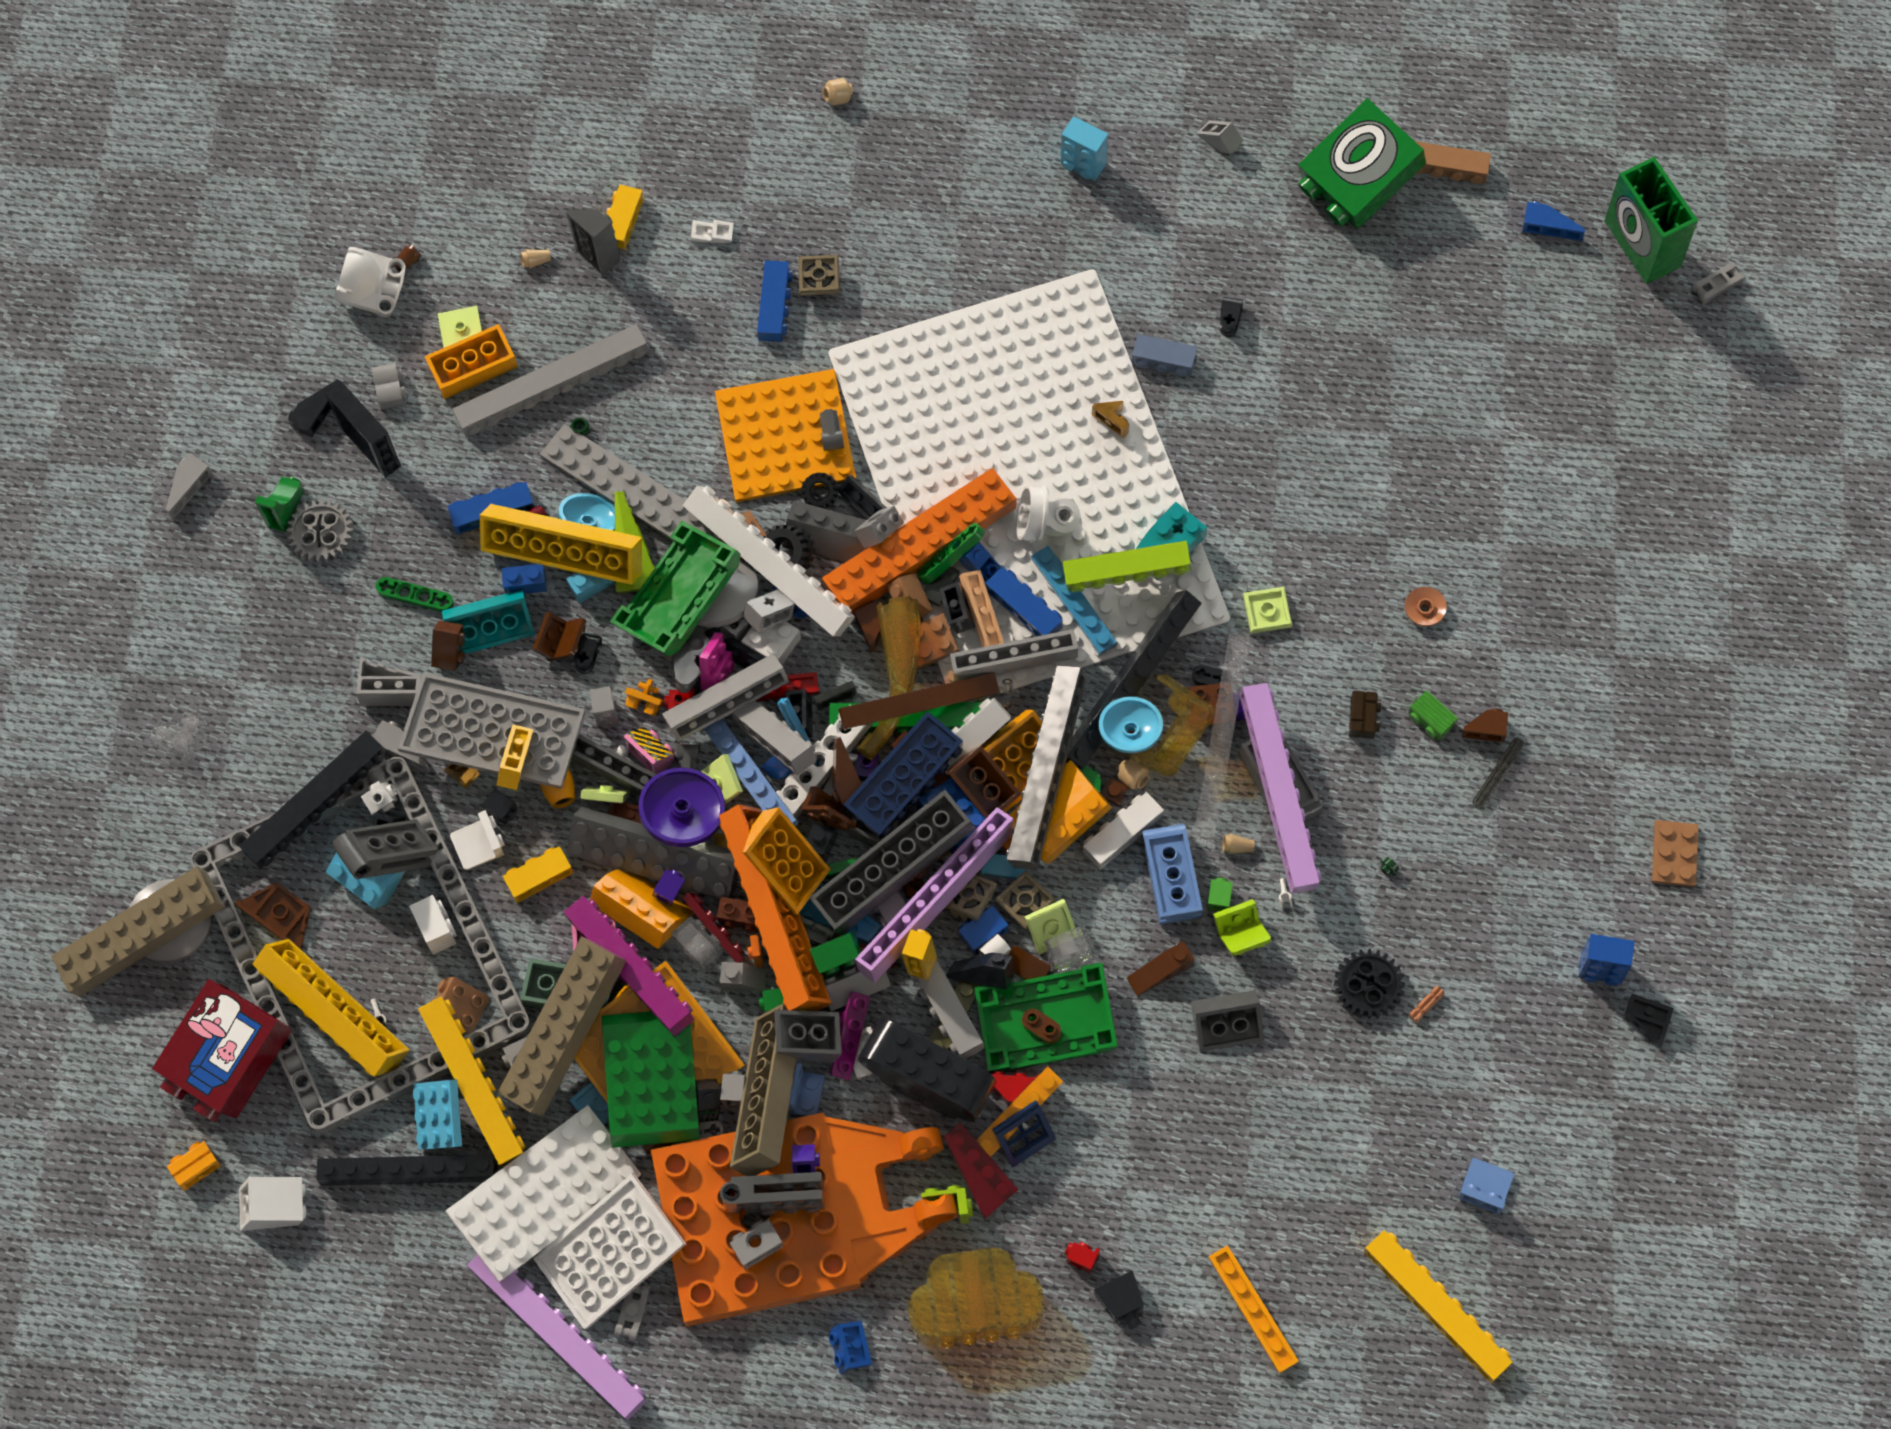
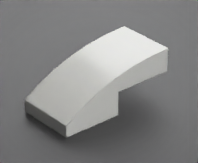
M693 220L690 241L730 243L732 241L734 223L714 220L713 223Z

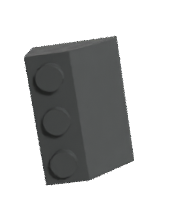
M1255 990L1191 1001L1193 1021L1200 1052L1264 1041L1260 1002Z

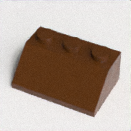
M981 745L962 756L946 770L985 818L996 808L1004 810L1022 795Z

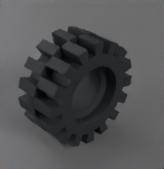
M818 472L808 476L803 482L801 496L805 504L827 509L836 502L839 495V487L831 475ZM822 483L826 485L828 494L824 499H817L813 496L812 488L815 484Z

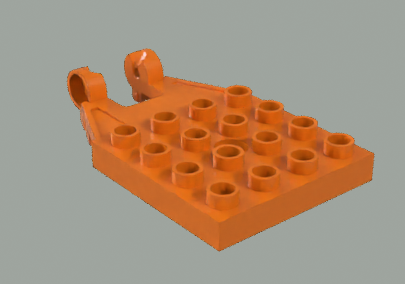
M824 1112L787 1120L785 1125L779 1164L756 1176L793 1174L792 1145L815 1144V1153H820V1166L816 1167V1172H821L824 1182V1191L822 1193L825 1209H820L819 1212L815 1213L797 1210V1213L794 1214L775 1211V1214L770 1215L768 1219L784 1247L744 1270L731 1248L730 1242L733 1241L732 1238L738 1233L750 1231L745 1224H741L746 1210L744 1208L743 1211L737 1214L728 1212L720 1196L721 1187L725 1183L731 1182V1177L745 1176L730 1167L736 1131L651 1150L662 1211L686 1243L682 1249L671 1257L686 1327L860 1289L861 1283L868 1279L869 1274L891 1258L894 1260L910 1248L914 1241L925 1237L936 1229L939 1224L959 1216L956 1199L953 1194H945L935 1201L922 1199L914 1203L913 1207L890 1211L882 1170L889 1168L890 1164L913 1159L926 1162V1159H930L932 1155L941 1152L944 1149L939 1128L928 1127L903 1133L826 1117ZM754 1238L750 1241V1246L753 1248L759 1247L762 1240Z

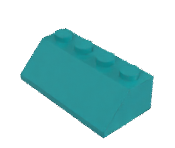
M523 589L442 611L444 622L463 625V633H465L466 637L462 651L465 654L535 635Z

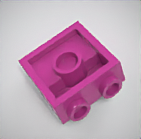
M714 633L699 657L701 690L705 691L729 678V673H732L735 663L732 661V652L725 650L726 644L723 643L722 633Z

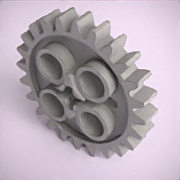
M323 499L317 505L312 500V506L310 507L305 503L304 510L297 508L299 515H291L294 521H288L291 528L286 529L288 535H290L287 537L289 545L297 556L301 554L302 560L308 557L310 563L316 559L318 564H321L322 559L329 563V557L337 560V553L344 555L342 549H349L347 542H353L350 535L355 534L352 528L354 524L351 521L350 514H346V509L344 507L340 509L339 503L333 506L331 500L324 504ZM310 520H315L313 524H307ZM330 520H335L333 524H327ZM314 539L311 543H306L307 540ZM334 539L333 542L326 543L327 540Z

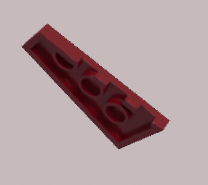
M692 892L684 895L682 899L736 963L745 959L743 956L745 951L738 943L733 944L729 939L730 933L724 926L719 927L715 922L717 920L716 916L710 910L706 911L701 905L704 903L701 898Z
M961 1122L943 1136L984 1218H987L1018 1191V1188Z

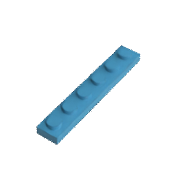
M1049 545L1031 555L1033 563L1100 656L1117 646V641L1083 593L1067 590L1063 565Z

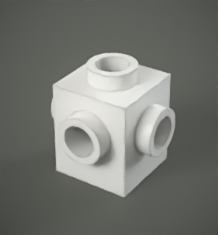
M378 781L368 787L370 791L361 796L371 814H377L381 811L386 813L394 808L393 803L398 801L396 789L392 784H388V782L380 783Z

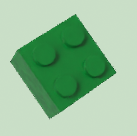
M855 931L809 949L819 974L825 972L826 975L841 970L839 965L844 963L846 967L855 964V959L863 951Z

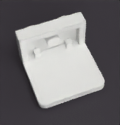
M486 810L478 813L480 821L450 834L464 870L473 869L504 856L501 847L505 846L501 835H496L494 831L497 825L493 815L488 817Z

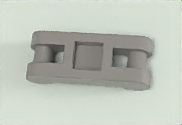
M1731 262L1695 283L1691 289L1700 296L1699 300L1702 304H1705L1731 287L1742 283L1746 277L1743 273H1739L1737 265ZM1708 286L1710 291L1706 292L1704 288Z
M638 1285L624 1298L618 1323L615 1327L614 1337L621 1338L624 1336L628 1337L631 1341H637L651 1285ZM634 1293L641 1294L640 1301L632 1299ZM626 1322L633 1323L631 1329L624 1327Z

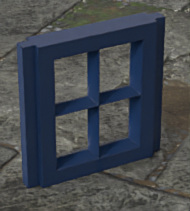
M1036 1100L992 1128L1012 1168L1056 1140L1042 1108ZM1036 1115L1038 1122L1024 1130L1022 1123ZM1018 1126L1021 1133L1007 1142L1004 1135ZM1042 1127L1044 1133L1030 1142L1027 1135ZM1024 1138L1027 1145L1013 1153L1010 1146Z

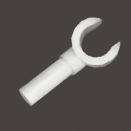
M619 745L616 753L632 761L627 757L629 750Z
M1281 878L1280 907L1283 908L1282 904L1284 902H1289L1290 907H1292V895L1286 889L1285 879Z
M371 999L374 1017L376 1019L384 1018V1022L387 1024V1019L381 1014L376 999Z

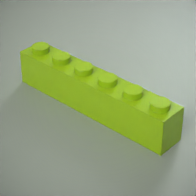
M1187 541L1062 561L1067 590H1072V592H1081L1084 588L1090 587L1100 589L1108 584L1123 585L1126 581L1132 580L1134 582H1142L1150 577L1160 579L1174 573L1176 575H1184L1188 571H1192Z

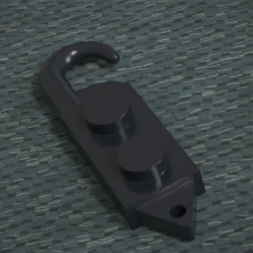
M714 627L706 631L705 635L709 640L712 638L711 632H718V628ZM734 638L723 640V643L726 644L725 650L732 652V661L744 669L765 658Z

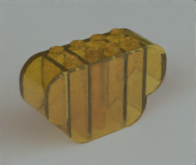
M987 1248L941 1255L933 1260L928 1268L927 1284L918 1287L909 1298L908 1312L911 1330L919 1342L929 1346L941 1345V1348L954 1347V1343L963 1342V1345H972L979 1339H985V1342H993L999 1340L1000 1336H1007L1008 1339L1019 1338L1021 1333H1027L1037 1328L1043 1319L1044 1296L1042 1286L1034 1275L1024 1271H1017L1013 1257L1000 1248Z

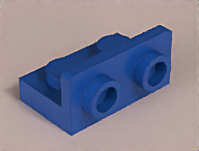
M862 1321L837 1324L829 1331V1342L833 1346L835 1354L834 1363L840 1374L851 1369L872 1365Z

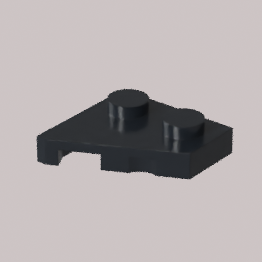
M1631 994L1624 1016L1657 1048H1661L1674 1008Z

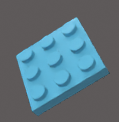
M457 1079L413 1084L418 1150L462 1146Z

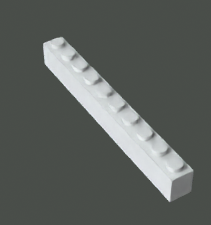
M696 486L682 506L727 545L741 553L740 556L828 633L832 636H841L855 618L850 613L851 609L847 605L837 602L835 600L836 596L832 592L822 589L820 587L821 583L817 579L807 576L805 574L806 570L802 566L792 563L790 561L791 557L787 553L777 550L775 548L776 544L772 540L762 537L760 535L761 531L757 527L747 524L745 522L746 518L742 514L732 511L730 509L731 505L727 501L717 498L715 496L716 492L709 486Z

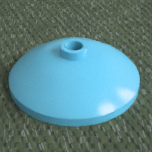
M580 493L568 496L560 503L558 510L559 519L615 531V505L607 499L594 494Z
M1123 697L1114 700L1104 708L1099 718V731L1105 743L1111 748L1124 753H1138L1149 749L1159 740L1163 730V719L1159 710L1151 702L1139 697Z

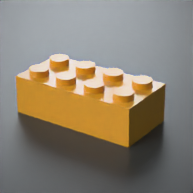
M499 324L424 356L444 400L518 368L516 358Z

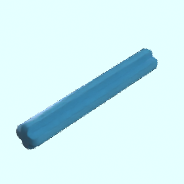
M781 698L777 705L786 723L793 732L797 731L804 741H810L788 698ZM819 759L815 762L816 767L820 763Z

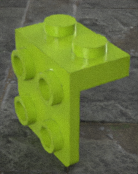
M1253 899L1213 913L1217 934L1232 956L1241 955L1271 942V936L1259 920L1257 906Z
M953 1185L947 1187V1190L939 1191L938 1188H929L924 1193H921V1199L928 1201L938 1200L945 1194H953L956 1203L958 1202L961 1224L970 1223L969 1217L973 1216L971 1198H967L965 1188H961L960 1185Z

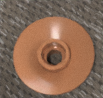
M1419 587L1408 594L1404 608L1408 618L1415 624L1432 626L1443 619L1447 604L1443 595L1436 589ZM1426 606L1429 610L1424 612L1421 610V607Z

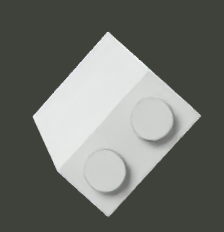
M248 1177L239 1187L240 1231L299 1225L306 1217V1207L303 1206L302 1197L305 1196V1184H302V1177Z

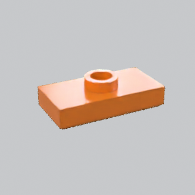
M752 935L750 936L751 946L748 947L749 960L753 959L755 967L762 968L764 962L759 936Z

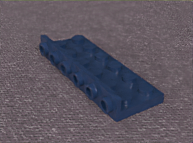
M927 711L844 803L843 807L876 834V838L886 837L893 830L894 827L892 825L896 820L900 822L906 816V809L911 804L914 806L921 799L922 796L920 794L924 789L929 790L936 781L934 778L938 773L942 775L949 767L948 762L952 758L956 759L962 753L963 740Z

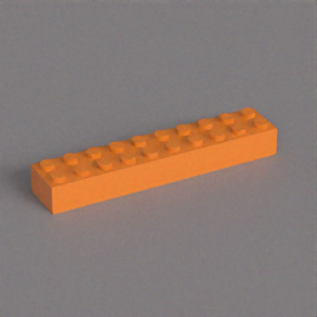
M992 467L895 530L881 543L867 548L822 577L823 588L825 591L829 590L836 596L835 600L837 602L847 605L851 609L850 613L853 615L855 609L872 603L889 592L886 586L897 578L918 573L923 565L971 524L977 523L983 529H986L1017 508V498Z
M738 804L719 815L720 827L727 838L728 849L735 861L734 866L742 880L741 886L747 894L748 905L755 917V925L762 936V945L767 950L769 964L777 978L776 984L782 992L784 1006L788 1010L817 1012L832 1004L822 974H819L809 950L812 947L800 913L795 915L743 854L751 827L763 811L762 809Z

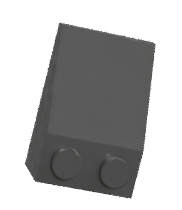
M774 1011L776 1050L778 1054L811 1062L834 1063L842 1054L839 1012Z

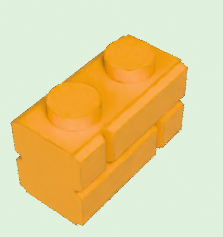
M203 1141L202 1143L196 1142L191 1145L189 1151L183 1156L180 1154L170 1160L171 1164L167 1166L180 1188L186 1191L221 1167V1164L210 1147Z

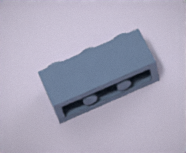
M1138 334L1132 354V364L1139 368H1155L1156 371L1161 373L1166 371L1173 372L1180 377L1191 376L1196 359L1197 346Z

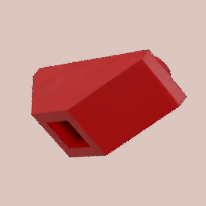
M995 1071L991 1074L996 1079L993 1090L1007 1106H1010L1039 1075L1027 1077V1074L1015 1073L1014 1076L1005 1075L1004 1072Z

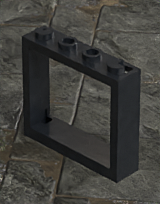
M340 382L334 388L331 387L326 396L340 429L376 469L387 478L401 467L387 430L343 382Z

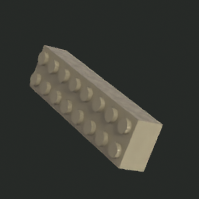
M196 866L51 957L68 992L80 997L225 908L208 872Z
M581 936L497 1093L530 1113L540 1116L544 1115L627 960L596 942Z
M784 1003L755 1018L730 1163L732 1169L745 1176H756L778 1165L781 1160L788 1106L790 1104L793 1075L796 1067V1058L778 1054L776 1050L774 1011L788 1010Z

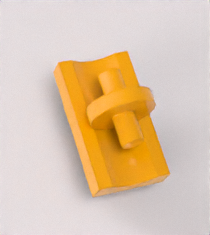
M648 679L646 684L639 682L638 688L644 689L643 692L626 687L625 694H628L625 706L638 709L642 699L647 701L644 712L656 716L660 706L665 705V700L650 695L651 692L655 694L659 692V688L654 687V680Z

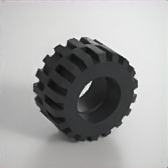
M785 524L775 525L772 527V530L768 529L765 532L766 536H762L772 540L776 544L775 548L779 551L783 541L789 539L794 547V553L790 561L794 564H799L804 569H809L811 566L809 562L814 561L815 557H812V553H815V548H812L814 541L809 539L811 535L808 532H804L805 529Z

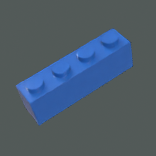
M765 260L757 327L758 341L782 342L783 335H787V323L784 322L785 317H789V305H786L787 299H791V287H788L789 282L793 281V270L790 269L789 262Z
M517 482L510 487L504 489L497 488L490 493L484 495L477 494L471 499L457 500L448 505L456 535L480 528V514L490 504L528 512L534 507L527 482Z
M1002 566L985 582L988 594L1036 637L1057 633L1063 628V618L1056 610L1052 611L1042 597H1036L1026 583L1022 584L1017 580V576L1013 571H1007Z

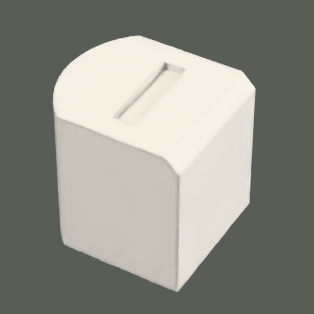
M996 934L979 949V954L984 955L993 952L1009 955L1011 948Z

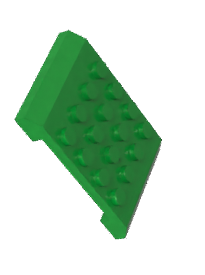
M682 520L670 536L674 542L628 607L621 605L610 621L617 628L666 656H671L682 648L739 567L741 555L731 546Z
M1102 962L1081 966V969L1013 982L1010 983L1007 990L990 986L974 988L989 1073L1020 1070L1106 1053L1118 1048ZM1029 1009H1037L1057 1022L1062 1031L1060 1040L1054 1044H1047L1028 1032L1022 1024L1023 1014ZM1036 1017L1029 1018V1021L1036 1020ZM1049 1028L1046 1032L1052 1033L1054 1029Z
M651 1011L602 1015L611 1148L699 1140L691 1023L674 1037Z

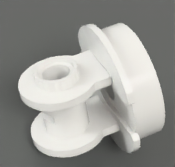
M1025 486L1017 508V537L1020 540L1034 543L1040 541L1044 533L1052 537L1062 536L1073 531L1078 526L1081 518L1080 510L1072 500L1067 498H1060L1053 502L1049 501L1046 486L1041 488Z

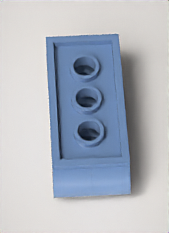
M1178 824L1143 830L1142 840L1159 925L1202 918L1203 909L1185 825ZM1171 855L1173 858L1167 859L1164 856ZM1175 875L1178 878L1170 879L1168 876ZM1179 895L1182 898L1174 899L1172 896Z

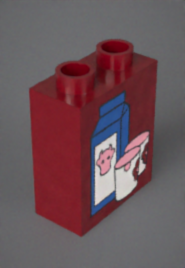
M208 979L152 1069L165 1077L160 1085V1088L180 1100H183L187 1092L198 1098L199 1100L193 1109L204 1117L216 1122L222 1113L237 1119L293 1028L228 987Z

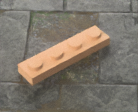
M981 571L962 573L959 578L982 647L1004 643Z

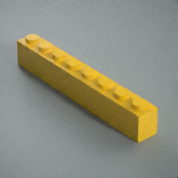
M1385 1230L1381 1232L1365 1247L1364 1253L1492 1384L1512 1364L1511 1355L1504 1348L1500 1349L1494 1343L1495 1339L1489 1332H1483L1478 1327L1479 1322L1471 1314L1467 1315L1462 1310L1463 1306L1457 1299H1451L1446 1294V1288L1439 1281L1435 1282L1430 1277L1431 1273L1425 1266H1419L1414 1261V1255L1408 1249L1404 1250L1398 1244L1399 1240L1393 1233H1387Z

